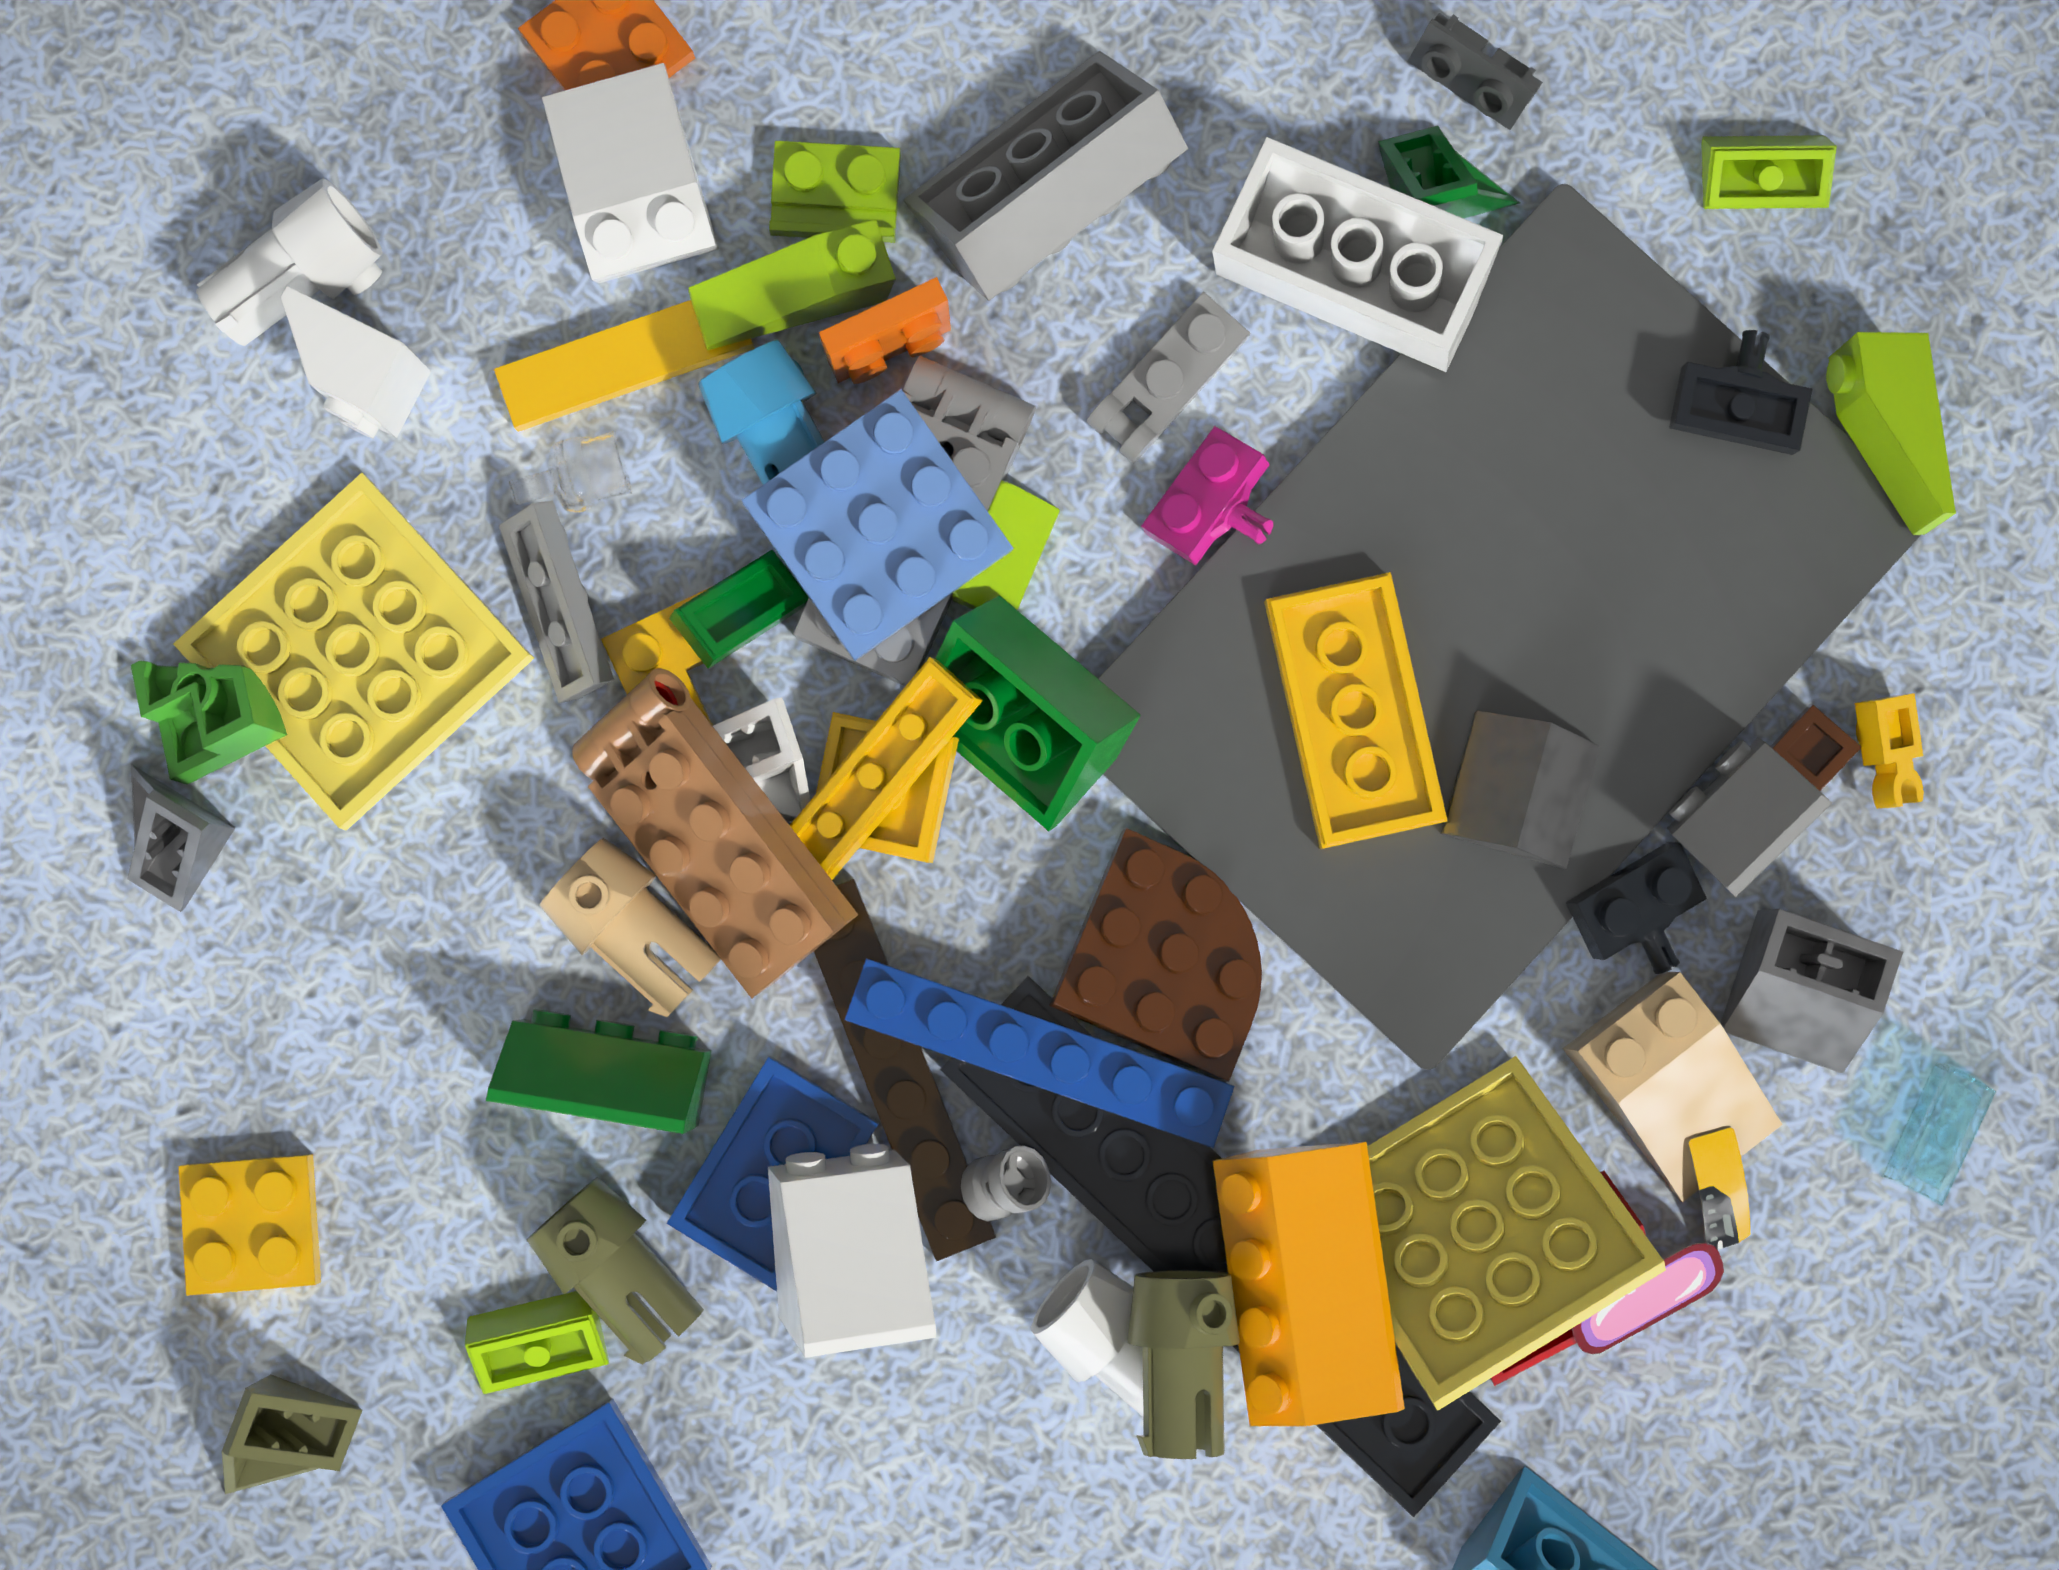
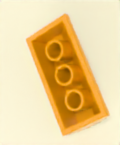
M1367 1142L1262 1149L1214 1160L1213 1166L1228 1274H1231L1239 1330L1240 1342L1238 1346L1249 1425L1311 1426L1394 1413L1405 1409Z

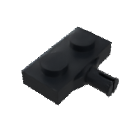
M1745 330L1742 332L1737 366L1715 368L1687 362L1681 367L1669 428L1794 455L1801 449L1813 389L1781 382L1769 373L1763 372L1762 368L1770 335L1765 332L1757 335L1758 331Z
M1667 842L1567 901L1566 904L1593 959L1606 960L1631 944L1641 943L1653 967V972L1655 974H1662L1672 970L1671 967H1677L1680 964L1664 930L1670 926L1676 917L1703 902L1707 897L1681 843Z

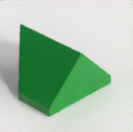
M1438 125L1378 141L1391 189L1461 218H1468L1520 204L1518 200L1455 151Z

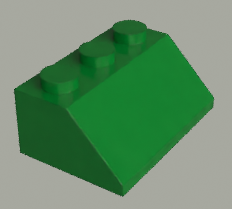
M1000 595L953 620L935 657L983 700L953 735V737L959 738L957 752L1048 832L1062 821L1117 759L1141 716Z
M533 1009L531 1020H512L486 1096V1101L684 1134L699 1126L712 1050L696 1048L698 1036L660 1030L658 1041L634 1038V1025L596 1020L594 1031L570 1027L571 1015Z

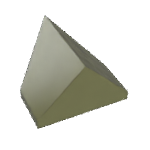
M271 1374L245 1388L222 1449L225 1494L316 1469L340 1471L362 1409Z

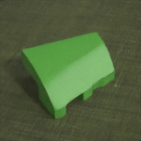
M138 661L131 665L140 715L143 718L159 723L170 780L188 785L287 735L275 701L259 677L250 668L241 665L220 664L215 668H206L196 663L160 666L148 661Z

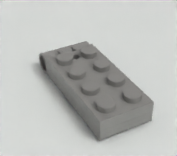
M919 356L912 367L903 392L943 448L948 447L954 451L950 459L988 511L1001 480L1005 481L1030 426L1036 406ZM953 593L855 662L810 598L793 635L800 641L906 686L923 666L951 604Z

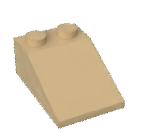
M1665 972L1657 975L1563 1048L1680 1202H1684L1699 1190L1688 1145L1689 1140L1726 1128H1733L1742 1157L1783 1125L1722 1025L1681 972Z

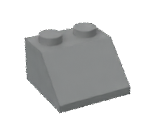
M1757 738L1750 746L1743 740L1733 746L1715 766L1721 774L1703 792L1697 786L1690 789L1669 812L1675 819L1667 827L1669 832L1735 897L1832 804L1824 794L1760 738Z

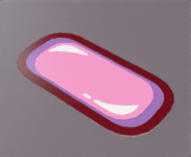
M1695 1243L1663 1259L1666 1271L1573 1327V1336L1577 1345L1583 1352L1600 1354L1706 1296L1719 1284L1724 1273L1719 1251L1714 1245Z

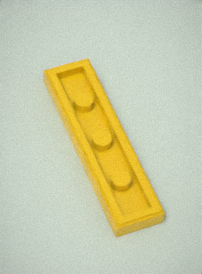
M688 300L494 368L513 426L519 432L755 348L752 340L748 339L707 350L692 302Z
M928 658L789 825L831 880L834 879L983 701L935 658Z

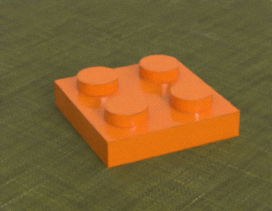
M555 0L518 27L522 37L564 91L661 63L665 64L668 78H670L695 59L693 50L654 0Z
M935 277L820 331L819 335L824 352L837 382L840 383L851 378L853 384L866 382L883 373L887 369L885 361L908 351L910 357H917L940 346L944 342L942 334L951 331L948 299L938 278Z

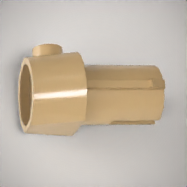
M603 837L563 875L544 897L540 907L581 955L592 948L653 1004L648 1011L668 1017L693 989L650 949L651 942L657 943L698 982L706 977L721 958L705 941L647 889L656 878V874Z

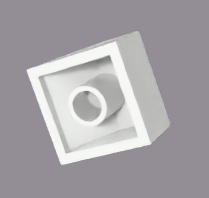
M286 286L281 300L308 383L327 398L322 408L339 417V421L367 437L374 439L378 429L397 438L431 371L404 343Z

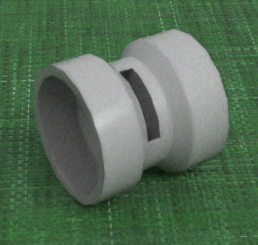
M1015 1146L995 1155H987L975 1159L967 1165L961 1180L962 1197L966 1206L977 1218L985 1221L1000 1220L1011 1216L1013 1213H1023L1037 1209L1045 1203L1051 1188L1050 1171L1044 1158L1035 1149L1027 1146Z

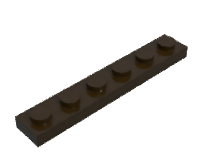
M855 879L837 885V887L858 913V916L814 951V954L891 1149L895 1150L910 1165L918 1217L937 1262L994 1239L996 1234L991 1221L977 1218L969 1211L963 1200L961 1180L968 1163L922 1047L845 1020L866 958L889 966Z

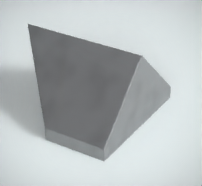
M131 764L135 848L127 879L182 912L232 835L235 827Z

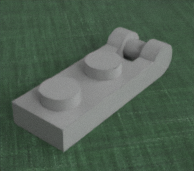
M1203 291L1112 393L1099 403L1086 422L1099 434L1105 431L1108 432L1122 445L1119 452L1134 464L1250 336V332ZM1132 401L1150 415L1139 427L1123 413Z

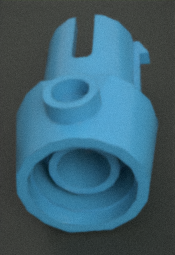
M779 340L768 342L737 357L707 375L698 383L721 443L726 444L738 439L763 485L825 442L804 404L805 401L817 393L804 376L799 363L791 358Z

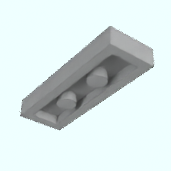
M552 500L532 503L501 523L499 528L558 702L563 703L580 699L612 682L614 678L608 663L607 651L601 642L588 604L587 592L581 584L568 546L567 534L561 525L554 502Z

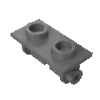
M1439 13L1435 19L1432 18L1407 62L1476 107L1484 115L1491 117L1508 130H1511L1543 83L1533 76L1536 69L1527 67L1501 48H1498L1492 58L1482 52L1489 40L1460 22L1454 14L1448 19Z

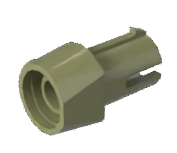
M596 1177L526 1240L563 1294L574 1288L629 1349L624 1356L643 1365L666 1348L664 1342L672 1334L635 1292L641 1294L678 1337L701 1315L704 1309L637 1235L636 1231L645 1223L646 1219L601 1179Z
M1175 1270L1144 1272L1135 1275L1127 1343L1142 1347L1143 1435H1136L1144 1456L1168 1459H1196V1449L1205 1450V1456L1211 1458L1224 1455L1223 1346H1234L1240 1342L1231 1274L1214 1271Z

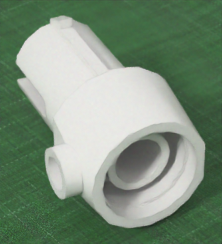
M322 178L274 210L272 229L198 283L197 286L199 288L196 289V293L218 328L236 343L245 346L286 316L281 300L286 286L309 297L321 290L330 298L335 299L346 288L353 295H357L370 287L380 277L382 270L375 261L383 252L374 232L355 206L336 186Z
M1093 1259L1084 1260L1069 1271L1045 1298L1033 1319L1031 1331L1076 1382L1086 1381L1095 1375L1143 1416L1142 1347L1127 1343L1133 1286Z

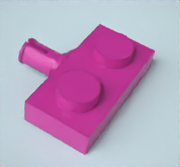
M1214 426L1143 522L1141 528L1150 538L1195 566L1214 540L1232 527L1253 539L1257 544H1262L1267 539L1263 532L1268 535L1271 534L1273 521L1248 508L1247 504L1252 488L1269 467V462L1261 452Z

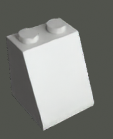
M865 1144L851 1148L850 1156L825 1159V1155L822 1153L805 1152L788 1156L785 1165L768 1167L779 1319L804 1357L936 1338V1324L910 1165L895 1150L889 1151V1146Z

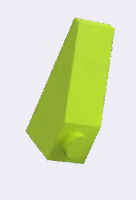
M874 219L814 235L689 287L688 293L706 348L711 350L884 302L888 299L896 278L877 220Z
M1857 332L1828 357L1826 382L1828 389L1834 394L1836 415L1912 535H1925L1956 514L1929 334Z

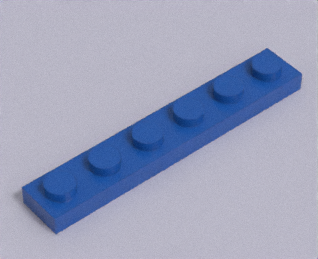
M868 958L865 960L845 1017L846 1021L1212 1148L1215 1146L1235 1087L1226 1082Z

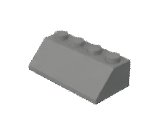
M1099 51L903 199V201L961 276L990 301L1000 292L1013 288L1021 280L1022 275L1047 256L1064 249L1070 243L1072 237L1097 218L1114 211L1123 198L1148 179L1155 178L1165 172L1170 163L1188 150V147L1159 90Z

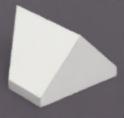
M781 697L747 710L713 727L783 818L792 823L810 801L803 757L786 706Z

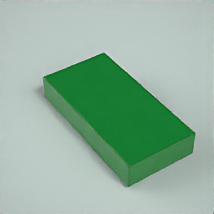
M772 549L675 609L669 619L707 669H709L806 606L809 597Z

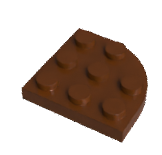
M1126 828L1118 838L1049 1006L1206 1076L1223 1082H1229L1253 1023L1261 992V956L1252 923L1238 898L1231 893L1225 882L1199 861Z

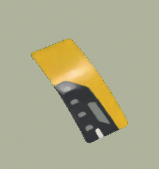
M1726 1128L1693 1138L1688 1143L1701 1199L1705 1243L1714 1245L1717 1250L1738 1244L1750 1236V1211L1743 1164L1735 1131L1733 1128Z

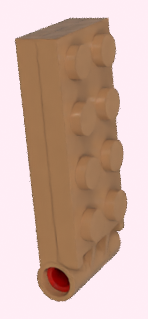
M662 668L654 669L573 745L572 755L576 765L587 777L594 780L588 785V788L751 999L779 980L858 916V913L690 698L685 684L672 672Z

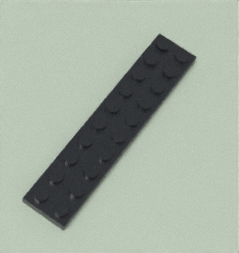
M1029 976L1001 1004L1092 1036L1071 1015L1050 1007L1049 1004L1052 997ZM953 1057L940 1069L1020 1146L1035 1149L1044 1158L1050 1174L1153 1272L1183 1270L1228 1273L1213 1166L1214 1160L1222 1158L1211 1147ZM1238 1344L1234 1345L1233 1347L1239 1352ZM1396 1346L1405 1409L1394 1413L1330 1422L1316 1426L1414 1518L1499 1425L1501 1420L1470 1391L1437 1411Z

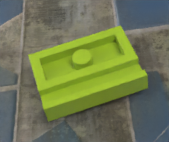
M775 141L771 191L772 207L771 220L769 221L771 236L809 238L817 234L876 219L883 241L895 243L901 160L900 148Z

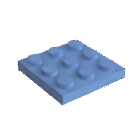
M902 389L741 500L854 662L1014 549Z

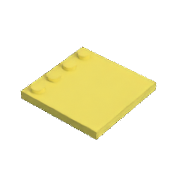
M360 473L173 643L190 663H196L206 668H215L219 664L241 665L254 671L275 701L287 732L286 736L265 747L337 827L346 831L534 659L531 653L363 473Z
M1517 1056L1367 1146L1395 1344L1437 1411L1666 1271L1665 1262Z

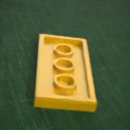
M1391 572L1266 599L1264 602L1319 848H1329L1447 822Z

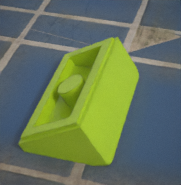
M1824 135L1703 136L1701 142L1703 208H1829L1837 145Z
M1001 480L988 513L1014 549L953 592V601L970 609H975L1000 595L1018 610L1060 509L1012 483Z
M577 1291L469 1316L467 1319L465 1347L483 1394L609 1364L600 1318Z

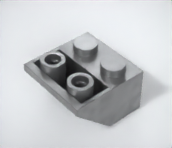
M1782 909L1758 910L1720 1024L1729 1035L1838 1073H1843L1884 1013L1903 951Z

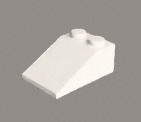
M664 63L542 97L572 216L593 281L602 283L719 249Z

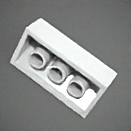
M1266 137L1212 252L1216 275L1447 372L1474 314L1503 240V235Z

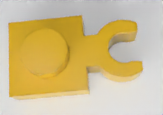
M1915 693L1893 695L1854 703L1857 718L1856 736L1862 747L1863 766L1875 765L1876 776L1872 784V796L1876 808H1894L1903 806V803L1922 802L1924 795L1923 784L1919 774L1914 770L1912 759L1923 756Z

